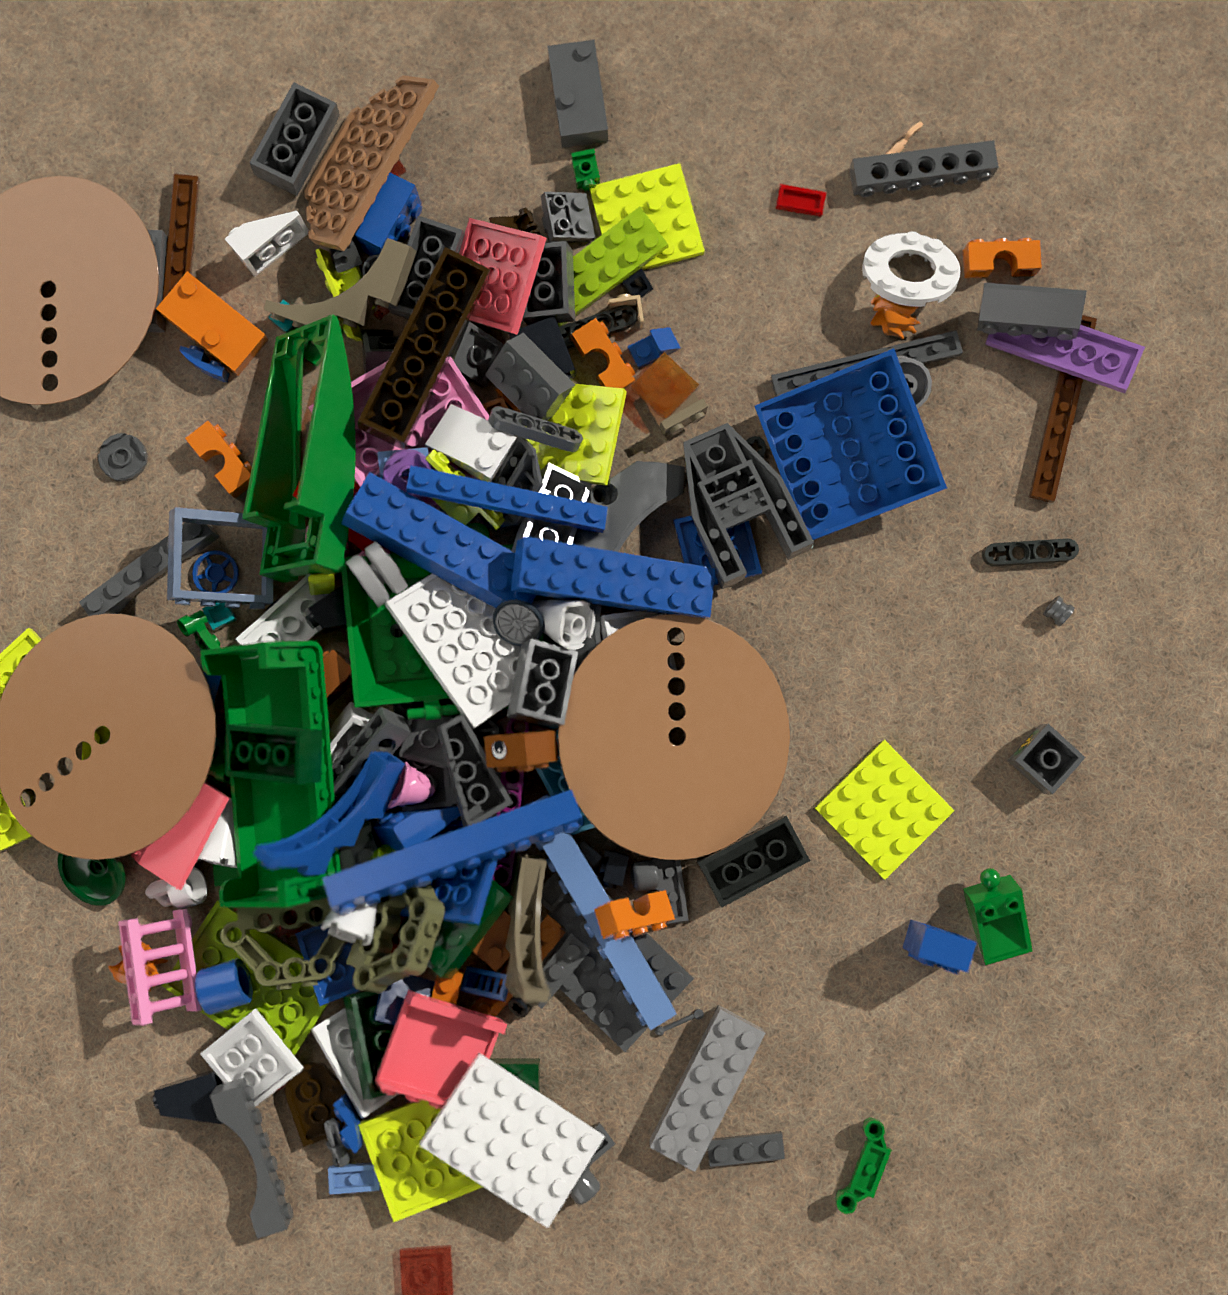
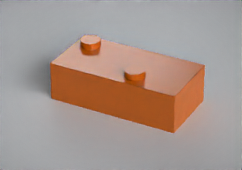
M188 271L156 308L164 318L237 376L241 374L268 341L266 334Z

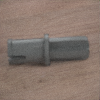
M336 1118L327 1120L324 1125L328 1137L326 1145L331 1151L334 1166L337 1167L339 1164V1167H343L349 1163L350 1159L346 1147L341 1141L340 1123Z

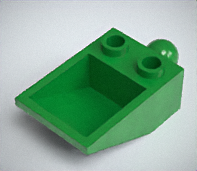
M988 868L983 870L980 875L981 883L963 888L966 907L984 964L989 965L1032 952L1022 889L1011 875L1000 877V874L995 869Z

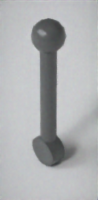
M696 1009L693 1014L664 1027L657 1026L655 1033L658 1036H662L665 1031L694 1018H703L704 1013L701 1009Z

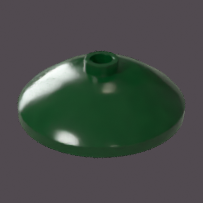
M59 852L57 865L60 877L68 890L78 899L91 905L104 906L114 902L122 894L125 887V872L119 857L82 859Z

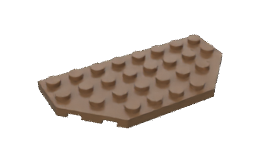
M403 75L395 80L396 86L388 91L382 89L369 98L370 103L362 109L357 106L350 111L304 190L305 198L308 200L309 205L306 207L307 222L311 226L308 236L312 242L340 251H345L350 245L353 235L362 224L364 216L376 199V195L386 182L387 176L394 164L399 160V155L411 139L417 124L422 120L426 108L434 99L435 93L439 88L434 79Z

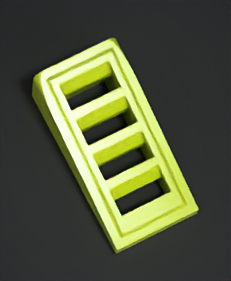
M334 574L309 575L310 595L329 594L334 591Z

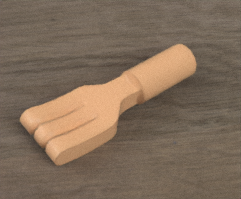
M918 122L912 126L904 138L897 142L886 154L900 153L910 137L920 131L923 123Z

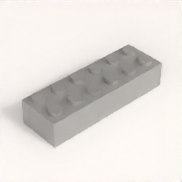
M720 1005L717 1006L649 1140L650 1148L696 1172L765 1035L763 1028Z

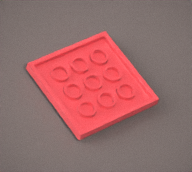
M469 218L459 254L490 269L488 281L469 318L470 321L518 334L547 238Z

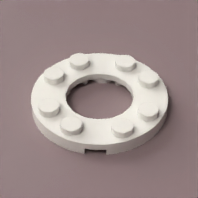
M917 232L888 235L872 243L865 253L862 272L864 278H867L871 283L870 288L884 299L900 305L921 307L925 306L926 302L937 301L939 303L951 296L960 278V265L956 256L949 248L943 245L942 241L919 235ZM905 253H909V256L917 254L924 257L925 261L928 259L931 262V267L935 270V274L923 282L905 281L896 277L890 271L888 262L892 257H902Z

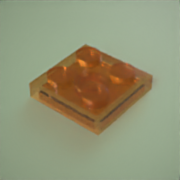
M665 352L631 386V389L663 419L670 417L699 388V384Z

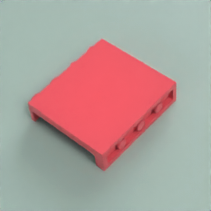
M408 990L375 1081L383 1093L395 1096L396 1092L405 1094V1098L408 1100L419 1102L420 1099L429 1101V1105L442 1109L477 1054L481 1053L490 1059L498 1034H504L508 1024L500 1018Z

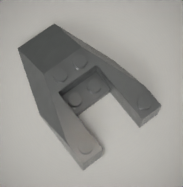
M728 423L683 442L692 519L710 566L715 568V577L721 589L744 580L747 574L726 530L765 514L788 560L811 549L814 541L782 477Z

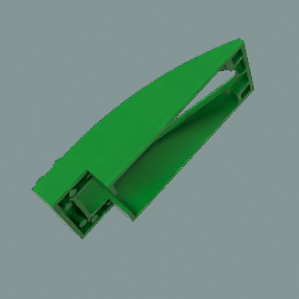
M333 314L276 337L242 519L267 528L259 575L282 583L297 581L298 576L305 574H317L319 572L322 574L339 573L342 571L345 562L344 553L349 538V528L341 523L353 501L356 456L355 417L345 345L338 317ZM309 340L317 347L322 360L302 467L304 346ZM299 484L297 498H295L293 496V493L297 485ZM305 516L310 518V519H309L308 530H307L306 542H305V533H306Z

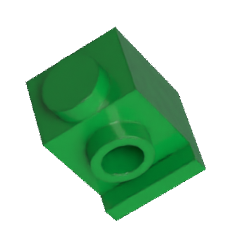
M595 149L571 153L577 189L582 188L587 191L589 188L596 187V184H600Z

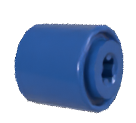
M237 958L199 970L196 974V997L200 1006L208 1015L248 1004L252 1000L253 988L251 977L245 963L241 959Z

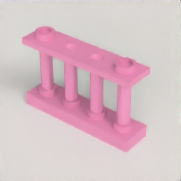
M187 909L174 910V919L146 925L138 923V919L118 921L132 1025L152 1023L151 1016L153 1013L186 1005L187 1011H201V1006L195 992L196 968L190 932L192 919ZM175 929L177 944L147 951L142 949L141 938L143 935ZM179 954L180 970L149 977L145 974L144 964H146V961ZM182 980L184 995L156 1002L149 1000L148 990L150 987Z

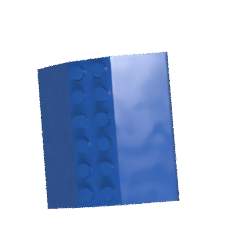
M894 348L754 406L780 475L813 540L947 489Z

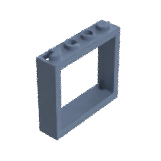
M178 507L170 510L167 600L175 601V604L190 605V602H200V606L215 607L216 603H224L226 608H240V604L250 605V609L254 610L265 609V606L272 604L273 579L262 576L261 595L181 590L182 522L263 529L262 556L267 528L243 520V513Z

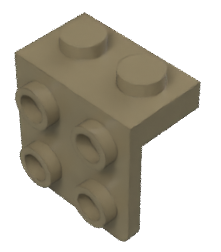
M678 374L643 394V401L664 437L669 434L675 435L684 429L685 425L691 422L693 424L699 422L707 413L708 406L703 398L701 400L698 399L684 374Z

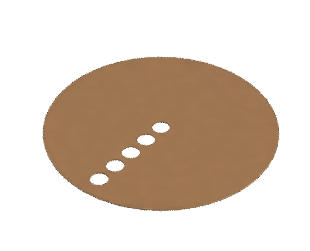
M69 176L43 177L18 184L0 194V397L10 401L33 405L55 404L81 397L100 387L116 375L137 351L148 331L156 307L159 284L158 262L154 245L148 230L135 210L116 193L98 183ZM48 281L54 282L56 285L55 294L50 298H44L41 295L42 285ZM46 305H54L57 310L55 318L51 321H44L41 317L42 309ZM47 328H54L57 331V339L52 344H44L42 341L43 331ZM48 351H54L58 356L57 363L51 368L44 367L42 363V357ZM54 374L58 378V385L53 391H46L43 388V380L47 375Z
M124 614L92 615L70 622L51 632L27 653L10 677L0 700V790L10 811L30 835L47 847L68 856L82 859H109L128 855L147 847L168 833L183 818L196 800L206 780L214 752L216 734L212 695L204 673L194 656L182 642L164 628L148 620ZM100 726H106L110 731V738L105 744H98L94 738L95 731ZM81 742H88L92 749L91 755L86 760H80L76 755V748ZM64 757L71 759L73 763V769L67 776L59 774L57 769L58 762ZM50 773L54 777V786L51 790L45 792L39 787V779L43 774ZM26 789H32L36 794L35 803L30 807L23 806L20 800L22 792Z
M679 614L658 615L635 621L616 630L601 641L581 663L573 676L565 724L559 726V755L567 785L570 790L572 789L578 806L589 821L606 837L618 845L644 856L668 860L691 859L711 854L737 841L768 810L777 795L787 767L790 743L789 718L781 688L773 672L760 654L745 639L732 630L704 618ZM674 627L681 629L684 634V640L678 646L671 645L667 639L668 631ZM674 652L680 653L684 658V666L678 671L670 669L667 663L669 655ZM674 677L682 679L685 685L683 693L678 696L672 695L668 690V683ZM674 702L681 703L685 708V715L679 721L672 720L668 714L669 706ZM675 727H679L685 732V741L679 746L671 744L668 738L670 730Z

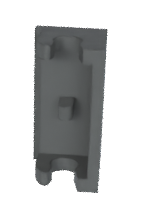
M353 237L345 251L329 248L338 273L363 264Z

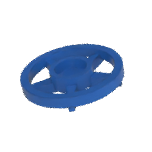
M209 551L196 560L192 571L193 581L201 592L210 591L204 589L198 579L207 578L208 581L212 582V592H216L218 583H221L223 580L229 581L231 583L226 589L217 592L228 593L235 587L238 581L239 569L236 561L227 553ZM222 555L227 559L219 565L213 563L209 556ZM206 559L208 567L204 574L198 575V568L201 562ZM230 562L234 569L233 579L226 575L225 570Z

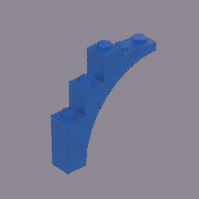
M371 751L353 785L323 817L289 838L274 843L257 845L253 855L262 861V865L268 869L276 870L277 868L289 867L297 868V871L304 876L325 874L335 848L354 846L364 820L383 818L405 763L389 752Z

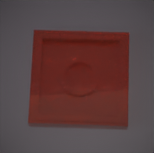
M451 1245L400 1249L402 1295H454Z

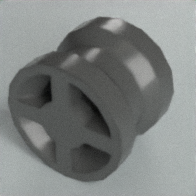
M1057 596L1045 609L1043 615L1047 618L1051 617L1057 626H1061L1071 616L1075 607L1071 604H1065L1063 598Z

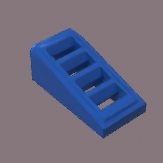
M467 966L460 991L475 996L506 1001L508 989L505 986L507 975ZM481 976V977H480L479 984H478V988L475 989L476 984H477L478 977ZM488 977L485 990L483 991L485 979ZM493 978H495L493 990L490 992ZM500 980H503L500 994H497Z

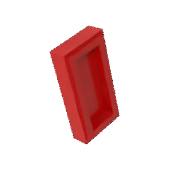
M780 184L775 209L822 217L827 192Z

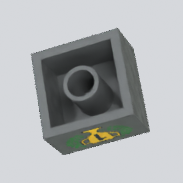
M1041 724L1007 761L1043 794H1054L1086 757L1051 725Z

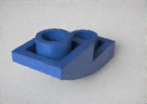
M190 345L189 348L180 347L179 351L196 368L210 377L228 383L230 374L224 368V365L216 361H210V358L204 353L202 348Z
M345 1093L333 1104L335 1107L334 1112L341 1122H346V1125L340 1131L342 1143L347 1149L351 1148L356 1153L363 1145V1137L358 1126L360 1120L353 1103L347 1093Z

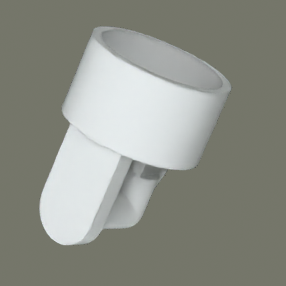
M193 867L182 890L176 889L161 879L152 882L146 888L145 894L150 899L155 898L163 907L175 906L178 909H184L205 901L207 897V883L203 873L198 868Z

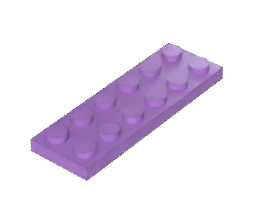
M1080 325L1076 339L1060 340L1057 337L1049 336L1035 338L1032 335L1025 334L1010 336L1007 333L997 332L989 334L985 344L1122 393H1126L1145 349L1144 346Z

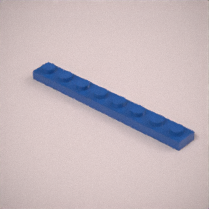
M412 465L410 466L406 493L603 533L605 530L608 509L606 506Z

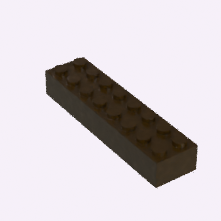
M447 247L444 248L358 419V429L397 448L405 449L488 281L489 268Z

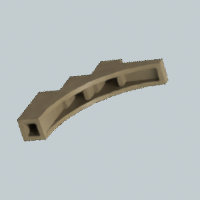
M387 238L379 257L370 270L354 286L340 295L323 302L307 305H284L266 300L264 310L270 312V318L283 323L285 319L293 321L292 326L297 328L332 314L338 317L340 328L342 323L353 328H357L358 324L366 327L374 303L385 308H389V305L398 307L417 251L411 246Z
M517 852L509 893L514 898L506 909L511 920L506 942V949L510 953L505 986L513 996L522 998L525 1003L538 1005L540 1002L549 1003L550 990L543 973L540 950L541 898L547 861L541 855Z

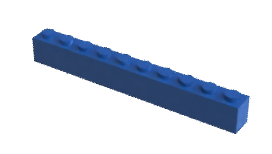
M572 789L324 877L323 881L330 906L336 914H348L356 909L355 907L362 904L372 905L378 903L382 897L390 894L391 896L403 894L407 888L415 885L416 887L428 885L432 879L440 876L441 878L453 876L457 870L465 867L466 869L478 867L482 861L487 859L498 860L503 858L507 852L513 850L523 851L529 848L532 843L538 841L542 843L554 839L555 835L563 832L566 834L573 833L580 828L579 826L583 825V819Z

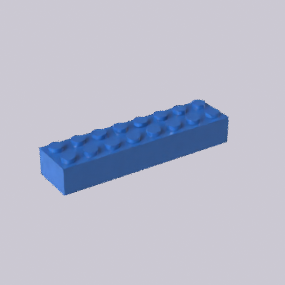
M371 472L367 475L344 515L341 524L377 542L379 545L494 608H497L504 601L514 599L532 604L536 596L534 594L511 591L514 552Z
M524 536L516 541L511 591L566 600H582L592 604L662 615L679 614L706 619L711 617L715 568Z

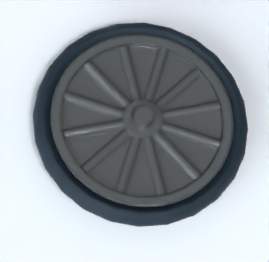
M517 599L507 600L498 605L494 610L492 619L494 629L507 643L521 646L529 639L539 640L544 632L543 617L536 607L530 603Z

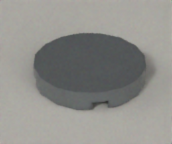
M118 433L107 438L100 447V454L98 453V462L101 470L116 481L135 479L144 471L147 465L148 454L146 447L138 438L126 433Z

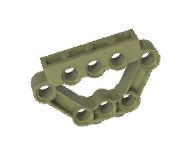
M431 883L422 887L412 886L407 888L406 892L397 896L387 895L382 897L377 903L373 938L370 945H362L363 940L356 939L346 964L356 968L353 975V983L358 990L381 993L389 985L410 975H421L425 971L445 913L444 905L437 899ZM408 905L410 917L408 923L401 929L400 946L394 953L390 954L392 951L391 940L393 934L398 931L401 924L400 913Z
M328 898L290 907H237L238 921L226 924L221 931V940L224 945L233 948L255 972L256 980L262 985H276V990L292 988V983L302 982V987L318 985V979L328 978L334 973L336 961L348 943L328 934L319 951L310 961H306L303 958H290L284 964H280L274 961L250 935V930L253 929L270 933L276 930L278 926L286 929H298L303 923L322 926L332 910ZM320 907L324 913L323 918L315 922L311 917V913L315 908ZM294 910L298 915V920L293 925H289L286 921V915ZM264 914H270L272 917V923L267 928L262 927L260 923ZM235 928H239L242 933L241 939L238 942H233L230 937L232 930ZM321 958L325 959L328 964V968L324 973H319L315 968L316 962ZM294 962L300 963L302 967V972L297 977L290 973V966ZM269 965H272L276 970V975L272 980H268L264 975V970Z

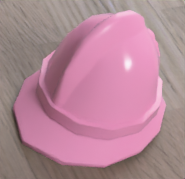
M403 762L405 766L387 808L421 803L434 794L435 787L426 775L416 771V768L411 767L408 762Z

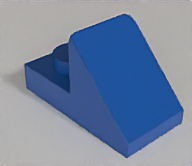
M667 327L650 330L648 337L629 345L627 349L637 368L640 369L681 349L671 328Z

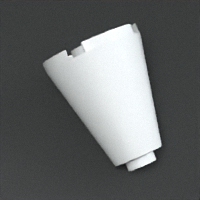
M534 600L531 605L536 607L543 617V633L562 647L570 650L580 649L585 645L583 642L586 637L590 638L593 634L595 613L593 610H590L588 602L582 600Z
M229 798L197 859L198 861L203 859L211 864L237 868L232 798Z
M377 903L372 905L362 904L355 907L356 909L348 914H336L332 909L324 920L321 929L330 928L328 934L355 944L356 939L363 940L362 945H370L373 938Z

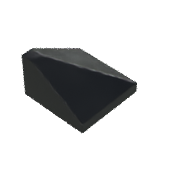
M642 269L637 270L620 283L627 294L631 296L640 295V298L653 290Z

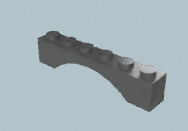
M184 523L182 525L181 562L201 552L220 537L212 525ZM169 535L79 601L89 616L118 614L145 586L167 571Z
M246 1077L218 1085L210 1095L217 1118L229 1126L242 1139L254 1161L257 1174V1192L250 1218L257 1239L287 1230L291 1218H293V1210L291 1204L286 1202L284 1196V1182L282 1179L279 1180L276 1172L278 1165L275 1156H271L269 1150V1136L267 1132H263L261 1126V1112L259 1108H255L253 1102L254 1090L251 1085H248Z

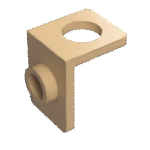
M621 294L617 298L608 300V310L624 305L637 306L640 329L644 328L640 295Z

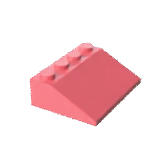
M206 779L199 795L183 818L160 839L141 850L133 852L131 856L139 865L176 889L182 890L229 797Z

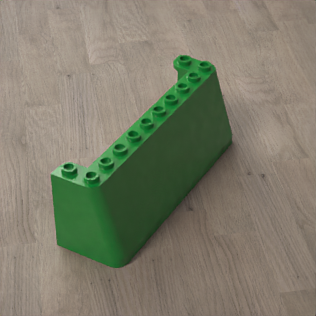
M266 641L200 651L204 672L210 676L222 675L226 724L253 723L323 730L321 782L291 784L230 776L238 878L228 879L222 883L219 890L220 907H290L328 898L323 878L341 872L339 848L334 849L325 874L311 876L301 875L297 868L282 867L276 870L268 869L262 865V861L253 855L257 845L274 843L289 838L311 826L335 806L324 660L320 644L316 641Z

